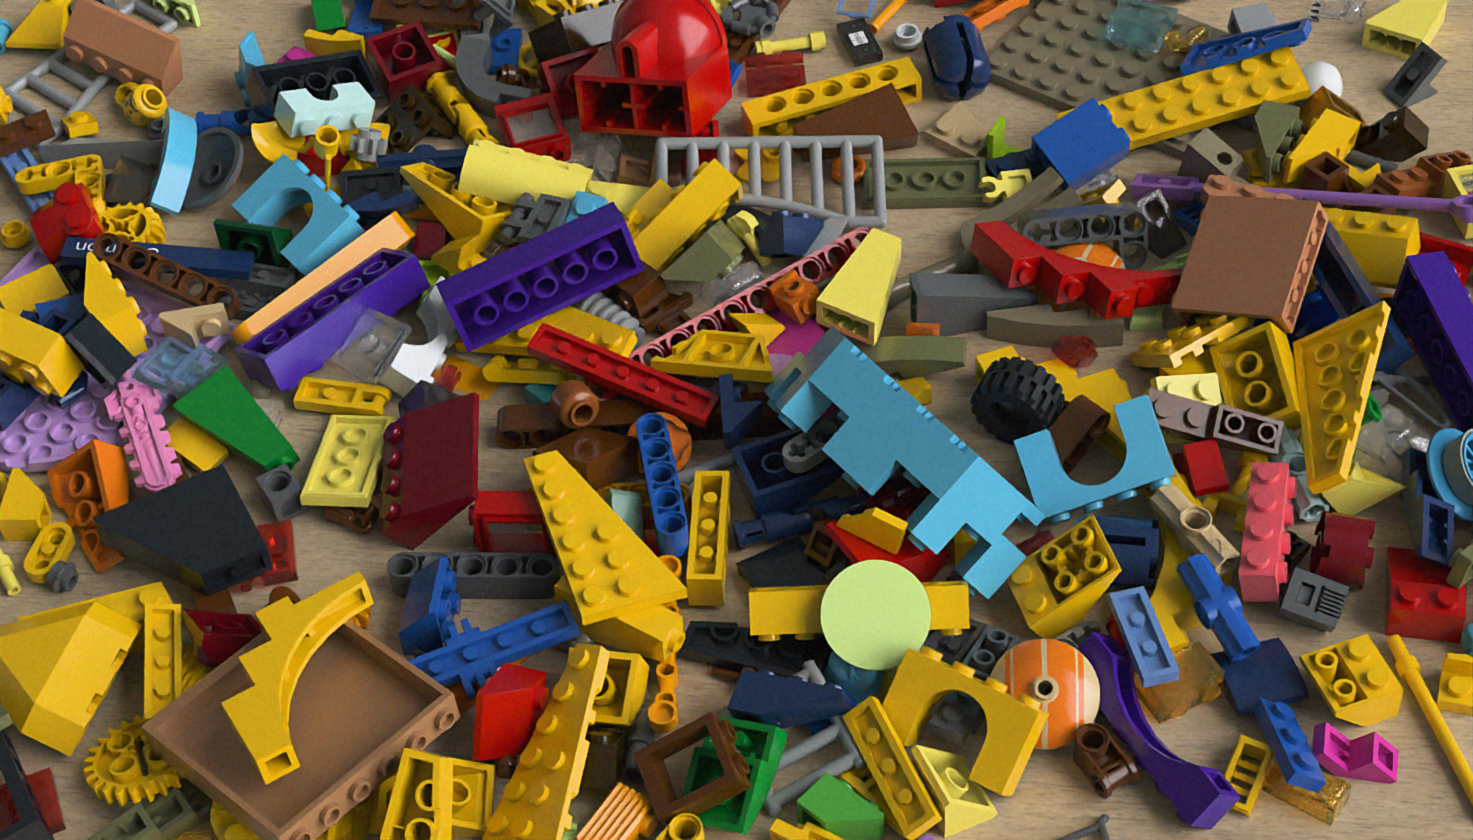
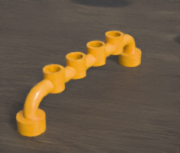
M673 555L658 557L681 580L682 565L679 558ZM677 600L662 604V606L680 615ZM679 651L676 653L672 652L664 663L660 662L656 667L660 692L656 695L655 702L648 709V719L650 727L659 733H669L676 728L679 721L677 696L674 693V689L679 685L678 667L675 664V660L679 657Z

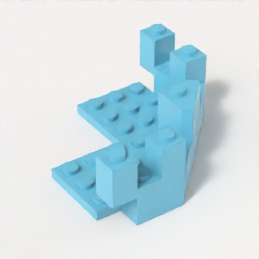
M833 326L806 356L801 351H798L774 378L773 383H770L763 390L770 398L767 404L779 414L778 418L792 430L798 426L806 433L832 403L841 409L837 415L845 423L824 445L822 450L845 471L841 477L856 490L861 486L873 496L900 465L906 468L902 475L914 486L919 488L923 484L928 488L931 493L905 521L909 523L907 529L911 532L907 538L922 552L928 547L937 555L962 527L977 543L957 564L955 569L962 576L960 581H967L968 592L973 596L980 592L989 599L1027 557L1002 533L1016 518L1022 523L1028 518L1034 525L1038 526L1046 515Z

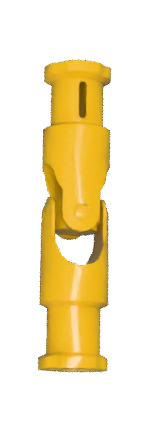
M437 72L427 80L426 90L436 97V103L450 122L456 126L459 134L468 145H473L475 139L489 140L499 145L498 140L489 135L488 127L474 111L460 90L452 86L451 78L444 72Z

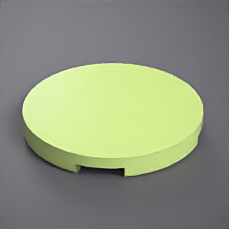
M866 560L847 567L831 581L822 599L820 611L821 626L828 644L842 660L860 669L883 671L899 666L908 648L920 650L929 632L931 607L924 587L909 570L890 561Z

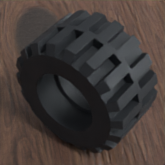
M1003 357L999 361L995 360L992 362L990 367L987 368L971 398V410L977 416V422L985 427L984 430L989 434L992 433L997 439L1005 440L1009 444L1015 445L1014 440L1045 429L1048 430L1064 406L1065 395L1061 393L1063 389L1059 383L1055 382L1056 378L1052 374L1047 373L1046 369L1041 365L1037 366L1028 359L1025 361L1021 360L1020 357H1012L1011 359Z

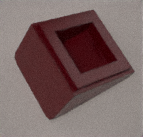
M420 221L416 229L413 254L416 255L417 259L431 261L432 255L451 241L450 233L442 223Z

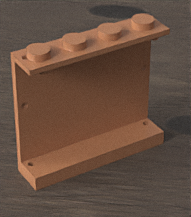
M1209 195L1206 206L1200 213V223L1196 235L1191 239L1190 253L1186 263L1182 266L1181 279L1177 291L1173 293L1171 299V309L1181 323L1187 325L1189 317L1193 313L1271 319L1274 325L1284 333H1293L1329 221V217L1320 202L1314 200Z

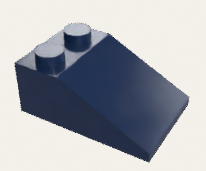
M799 427L731 448L735 475L755 519L760 518V514L776 510L791 512L794 507L802 505L841 478L845 471L830 457L803 473H793L787 470L783 462L782 449L789 440L803 432ZM823 434L817 440L827 443L833 435Z

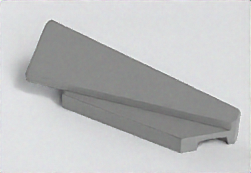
M76 137L58 145H40L38 150L43 164L96 154L101 157L105 169L151 172L155 164H160L164 139L118 141Z

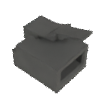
M1295 567L1290 573L1287 583H1282L1280 595L1282 599L1276 615L1324 633L1325 631L1332 633L1342 614L1349 594L1347 593L1349 586Z

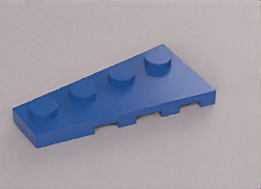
M1309 18L1193 44L1180 66L1182 76L1214 69L1282 47L1299 46L1307 40L1312 30Z

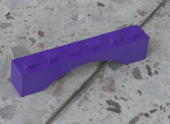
M1092 632L1077 650L1088 659L1096 672L1100 685L1098 713L1108 718L1114 726L1112 730L1115 736L1123 743L1128 744L1135 753L1133 756L1135 762L1141 768L1148 771L1155 779L1154 785L1164 797L1172 801L1177 808L1176 814L1178 818L1189 827L1212 829L1241 797L1220 770L1188 762L1163 744L1146 721L1139 704L1134 681V665L1131 658L1114 637Z

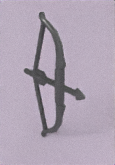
M1402 366L1393 371L1392 375L1382 371L1374 372L1372 382H1377L1438 431L1450 427L1451 420L1446 410L1439 404L1435 396L1422 386L1428 385L1433 387L1434 383L1431 378L1424 375L1421 377L1412 376ZM1395 383L1403 384L1416 398L1421 400L1439 417L1442 424L1392 386H1395Z

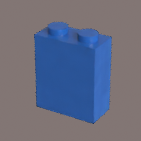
M1093 97L1032 136L1031 150L1046 169L1051 166L1062 177L1064 182L1060 187L1063 191L1069 187L1076 191L1128 157L1130 138L1123 128H1117L1112 122V115L1104 104L1099 105Z

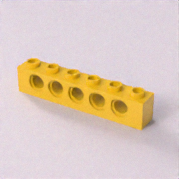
M909 56L741 102L742 125L748 137L793 136V125L890 83H893L904 105L921 101L922 77Z

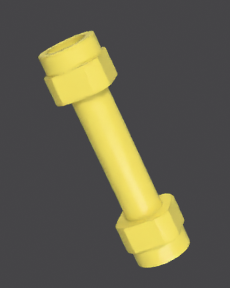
M824 31L808 32V36L780 41L770 42L769 38L754 42L757 59L771 58L772 53L810 48L812 51L826 48V38Z

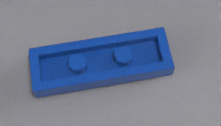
M1260 698L1252 709L1286 783L1319 793L1325 785L1326 779L1319 767L1318 760L1312 753L1306 735L1302 732L1297 722L1295 712L1283 702L1277 701L1275 703Z

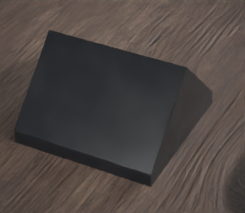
M92 313L64 337V340L85 366L84 369L105 390L113 385L138 361Z

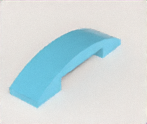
M167 107L161 134L165 135L159 171L152 181L148 205L177 216L183 204L193 169L197 145V124L194 118Z

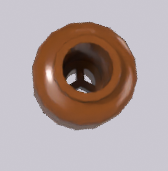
M569 380L558 385L552 392L550 408L563 425L570 429H581L591 424L597 417L599 401L587 385L581 381Z

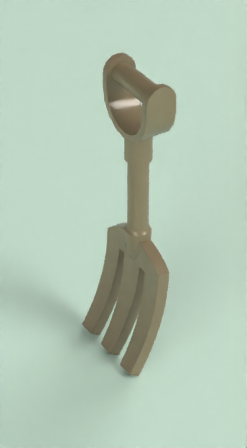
M1050 166L1031 183L1002 203L963 222L960 233L961 250L957 255L916 272L970 274L978 271L982 275H994L970 252L975 223L1003 220L1006 224L1010 225L1019 219L1022 214L1030 211L1043 201L1064 180ZM1069 187L1039 210L1080 206L1084 201ZM1098 217L1093 220L1091 228H1099L1104 222ZM1073 221L1059 231H1068L1072 227ZM1018 223L1010 226L1016 232L1020 233L1017 227ZM1034 224L1033 230H1030L1031 234L1035 233L1036 227H1040L1038 224ZM909 275L899 279L895 278L887 308L905 301L906 297L910 296ZM834 277L815 284L820 294ZM841 333V334H842L843 336H845L850 342H851V341H856V340H858V339H855V338H853V337H850V336H848V335H845V334Z

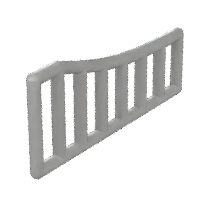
M129 0L119 7L120 12L126 15H130L135 10L161 24L157 29L168 34L178 27V22L141 0ZM63 46L61 50L50 55L4 87L3 90L6 95L10 96L14 106L30 115L43 109L17 94L29 85L69 109L62 117L64 118L73 112L83 111L113 77L101 73L94 81H91L65 66L61 62L68 57L66 56L65 46ZM51 70L85 91L75 100L39 77ZM48 113L56 135L51 139L33 145V147L38 149L40 145H49L63 135L65 131L62 120Z
M879 135L658 138L655 142L656 182L661 178L668 185V150H686L688 185L695 178L693 173L699 167L698 150L717 149V161L730 172L729 149H748L749 194L743 193L744 197L737 204L731 200L729 205L790 211L794 214L806 213L811 214V218L818 220L848 216L845 228L849 229L860 227L868 229L884 228L887 225L883 139ZM871 147L874 216H856L852 148ZM791 148H809L812 205L793 201ZM822 148H840L843 214L824 209ZM760 149H779L780 198L761 195Z

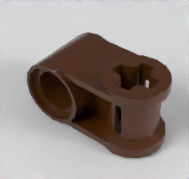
M1088 723L1078 729L1075 738L1074 761L1101 798H1109L1113 790L1126 783L1131 785L1138 782L1139 774L1134 762L1122 751L1107 729L1096 723ZM1086 746H1093V747H1096V749H1090V748H1087Z

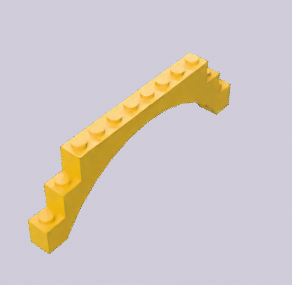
M1013 345L975 356V379L978 384L987 368L995 360L999 361L1003 357L1009 359L1019 357ZM1020 356V359L1025 361V358ZM1063 356L1035 364L1044 367L1047 373L1052 374L1056 378L1055 382L1061 385L1063 389L1061 393L1065 395V401L1060 414L1075 397L1082 394L1110 413L1109 425L1096 442L1124 465L1127 447L1113 406L1132 399L1126 381L1124 379L1120 380L1114 368L1078 378L1073 367L1069 368ZM1169 452L1170 458H1171L1172 463H1173V466H1174V462H1173L1172 455H1171V453ZM1174 467L1177 477L1170 479L1171 485H1176L1194 506L1203 507L1201 501L1198 498L1194 499L1189 491L1186 477L1182 473L1179 474ZM1150 486L1142 488L1150 504V497L1157 490L1151 491ZM1152 508L1156 519H1159V531L1164 553L1163 566L1150 602L1177 666L1185 664L1186 648L1189 647L1186 631L1203 626L1196 615L1193 605L1194 599L1176 571L1179 564L1195 554L1180 548L1177 541L1178 535ZM1233 570L1223 577L1218 575L1224 585H1231Z

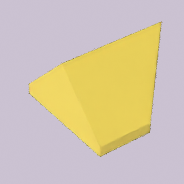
M1355 461L1351 463L1346 482L1321 493L1338 513L1355 515L1406 488V486L1364 469Z

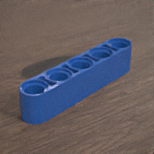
M648 413L642 415L636 421V432L657 547L662 555L680 557L689 549V536L667 422L660 414Z

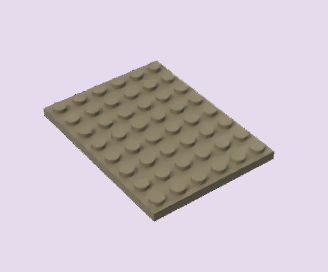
M1042 0L988 56L991 66L989 81L1064 112L1079 107L1093 97L1098 102L1183 77L1180 66L1193 44L1230 36V33L1147 1ZM1218 124L1206 128L1212 131ZM1203 129L1146 146L1182 160L1187 143Z

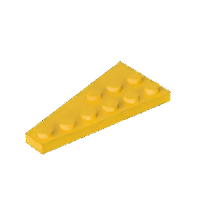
M1310 277L1305 295L1316 290L1312 277ZM1204 314L1195 319L1196 324L1186 328V325H1181L1167 331L1168 337L1158 341L1157 338H1153L1138 345L1140 350L1129 355L1133 365L1136 367L1176 368L1183 364L1181 359L1190 356L1195 357L1203 353V344L1205 346L1218 344L1255 324L1253 319L1256 318Z
M1381 301L1293 342L1307 487L1314 495L1347 481L1391 310L1385 301Z
M557 450L523 459L525 472L583 626L687 598V588Z
M577 643L574 651L570 654L559 682L553 688L552 696L542 716L537 721L536 729L520 756V761L511 780L505 786L503 796L493 816L489 819L487 829L481 840H562L563 831L570 830L573 817L568 814L570 801L579 792L590 744L585 739L588 726L594 725L597 712L592 709L595 696L602 691L610 652L601 645Z

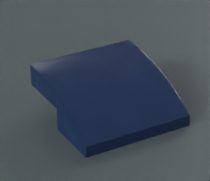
M1279 637L1259 642L1261 644L1259 649L1239 662H1231L1225 651L1210 654V666L1224 684L1225 698L1239 716L1254 713L1252 708L1260 698L1275 703L1280 701L1285 704L1309 699V691L1302 675Z

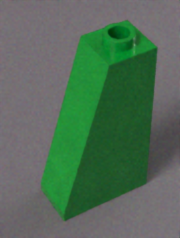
M227 365L172 404L182 419L210 435L231 453L262 473L273 470L285 463L292 470L295 464L300 461L299 456Z

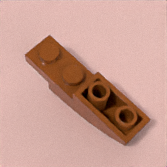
M1459 150L1436 153L1435 155L1420 157L1415 167L1379 173L1376 175L1373 183L1394 196L1440 198L1442 196L1446 170L1448 168L1471 165L1473 162L1468 154Z

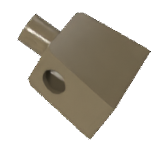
M1205 127L1187 143L1177 176L1199 177V183H1205L1210 174L1224 175L1233 181L1246 185L1251 184L1239 176L1244 162L1242 156L1208 128Z

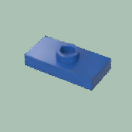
M507 28L496 36H492L493 62L489 69V74H496L498 67L504 64H512L515 68H518L519 50L523 39L522 28Z

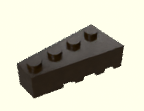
M604 0L598 3L599 7L593 8L592 4H587L577 8V13L571 14L570 10H565L554 14V21L528 32L538 64L597 45V48L607 45L611 41L614 17L624 0L619 2Z

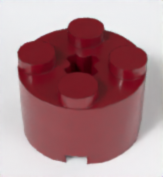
M1322 511L1314 533L1318 536L1315 546L1311 548L1309 572L1349 586V588L1362 589L1365 580V568L1371 569L1374 560V548L1368 547L1369 540H1372L1374 535L1375 519Z

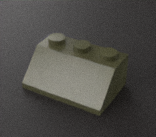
M720 219L661 274V277L664 280L711 282L718 276L722 280L744 258L740 253L746 246Z

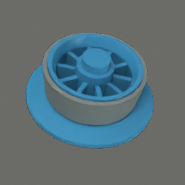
M1445 428L1436 432L1428 443L1426 454L1428 474L1439 499L1455 505L1454 516L1463 521L1473 523V429L1463 433L1457 429Z

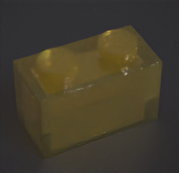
M1199 641L1172 653L1180 670L1179 680L1143 688L1136 674L1135 686L1137 696L1159 724L1171 718L1177 719L1183 716L1189 709L1201 703L1212 702L1222 693L1224 670Z

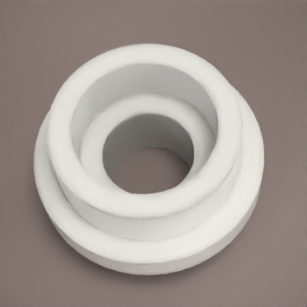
M910 23L899 25L893 34V43L904 50L916 48L922 41V34L919 28Z

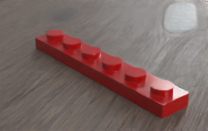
M545 323L541 324L527 345V354L702 428H706L720 405V396Z

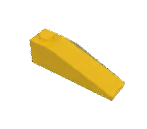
M425 162L400 167V174L455 240L479 234L477 253L483 254L487 245L491 241L498 239L501 233L500 227L503 221L511 216V207L513 205L458 191L459 182L455 181L456 177L454 174Z

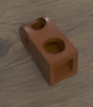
M838 517L816 521L804 549L805 554L826 567L835 566L838 557L845 556L824 530L827 523L839 520L840 518Z

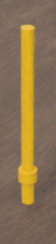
M1392 635L1386 640V643L1396 660L1395 668L1401 679L1407 681L1473 807V773L1420 675L1422 669L1417 659L1409 654L1399 635Z

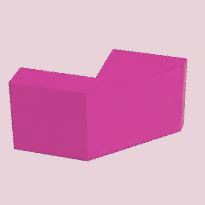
M1327 722L1314 726L1312 753L1318 762L1332 774L1338 777L1388 784L1397 782L1399 750L1375 731L1349 740Z

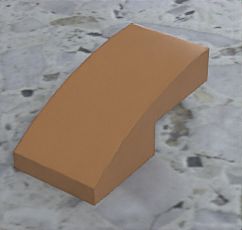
M653 153L651 161L621 154L618 162L616 183L652 187L656 183L655 153ZM668 157V185L670 187L678 186L681 182L683 160Z

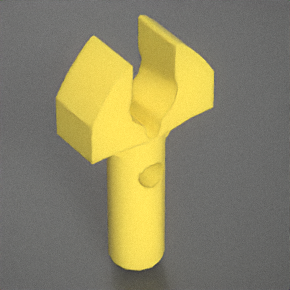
M741 210L727 220V226L739 239L745 241L762 267L768 266L772 259L760 256V241L754 233V227L759 223L752 214Z

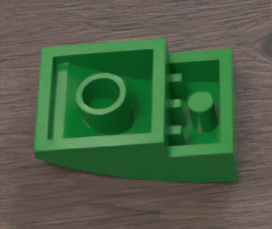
M718 716L723 720L727 719L736 732L737 740L734 741L737 752L744 756L749 765L750 773L747 774L751 788L697 815V817L701 820L704 827L746 835L769 793L784 751L788 733L777 726ZM710 736L704 738L702 748H694L682 797L725 775Z

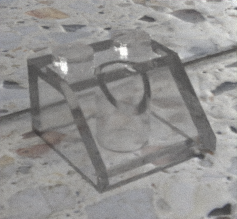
M1386 402L1380 408L1383 420L1377 423L1371 421L1365 424L1359 431L1351 463L1357 461L1360 467L1402 485V453L1409 447L1427 453L1430 438L1416 417ZM1403 489L1391 495L1404 502Z

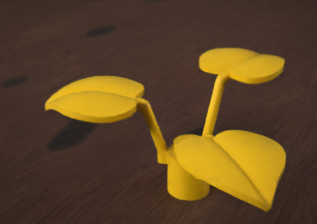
M278 121L260 124L252 123L251 135L254 146L259 154L272 164L283 153L291 161H294L298 153L303 154L313 146L315 154L321 159H325L324 184L326 187L323 190L327 192L331 189L341 198V186L332 188L330 186L331 158L337 154L338 149L343 156L349 154L350 159L352 157L355 158L356 151L349 150L350 137L352 134L358 135L359 128L342 130L339 133L338 129L334 126L323 125L316 130L315 137H309V141L304 145L305 136L290 138ZM371 123L370 127H364L380 130L381 138L387 139L388 147L389 124ZM363 161L370 165L377 164V162ZM303 204L305 214L310 219L313 212V204Z

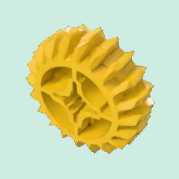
M130 201L122 206L118 202L116 207L110 208L106 206V210L99 214L106 233H113L131 242L165 243L166 231L161 217L153 211L152 207H145L143 203L134 206Z

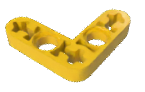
M89 154L24 168L15 175L19 191L25 195L56 190L59 186L68 182L75 184L82 182L89 191L98 215L106 208V171L99 155Z

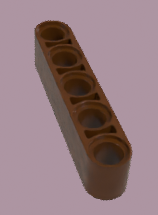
M102 233L94 240L93 251L100 261L104 260L109 268L193 307L216 304L221 298L230 297L231 303L225 308L228 320H232L240 313L241 303L233 290L228 286L113 233ZM117 245V251L113 255L104 256L105 249L108 246ZM146 258L145 265L142 268L132 269L136 259ZM174 271L171 281L165 283L160 281L163 273ZM202 284V291L198 295H189V289L193 285Z

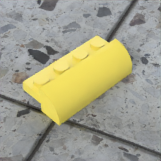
M475 139L473 145H469L464 159L458 191L511 205L517 199H520L523 193H530L534 197L533 201L537 202L542 193L570 199L572 206L577 190L586 191L589 181L592 180L594 169L586 168L578 163L555 160L551 156L528 153L520 148L497 145L489 140Z

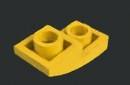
M308 29L303 35L306 50L317 54V56L360 49L365 58V41L362 35L341 29L333 36L312 29Z
M180 417L166 429L170 435L171 442L165 446L174 447L175 453H180L182 461L185 460L199 473L219 466L229 456V450L222 444Z

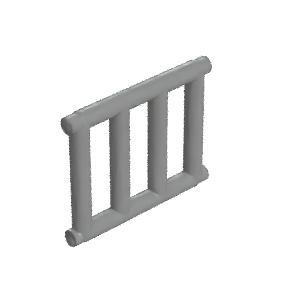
M814 660L806 661L802 666L803 670L792 675L802 677L810 683L820 685L826 683ZM728 706L719 710L720 716L733 718L727 708ZM844 714L830 717L831 726L783 751L777 772L838 738L841 740L847 753L775 793L771 787L764 801V806L770 816L779 815L782 812L781 806L803 795L826 772L836 777L854 766L856 769H862L867 766L842 718ZM793 727L786 728V729H782V730H783V731H787V730H789V729H791V728H793Z

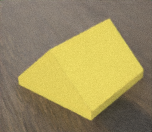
M915 745L911 749V762L942 818L937 825L945 838L993 819L998 814L982 785L968 779L972 769L964 756Z

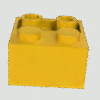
M1368 634L1300 655V662L1335 717L1366 727L1398 716L1404 689Z

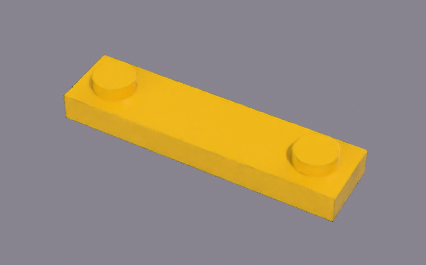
M145 603L143 724L182 695L181 604Z
M872 695L843 715L842 718L903 835L909 840H914L940 822L942 818L879 700Z

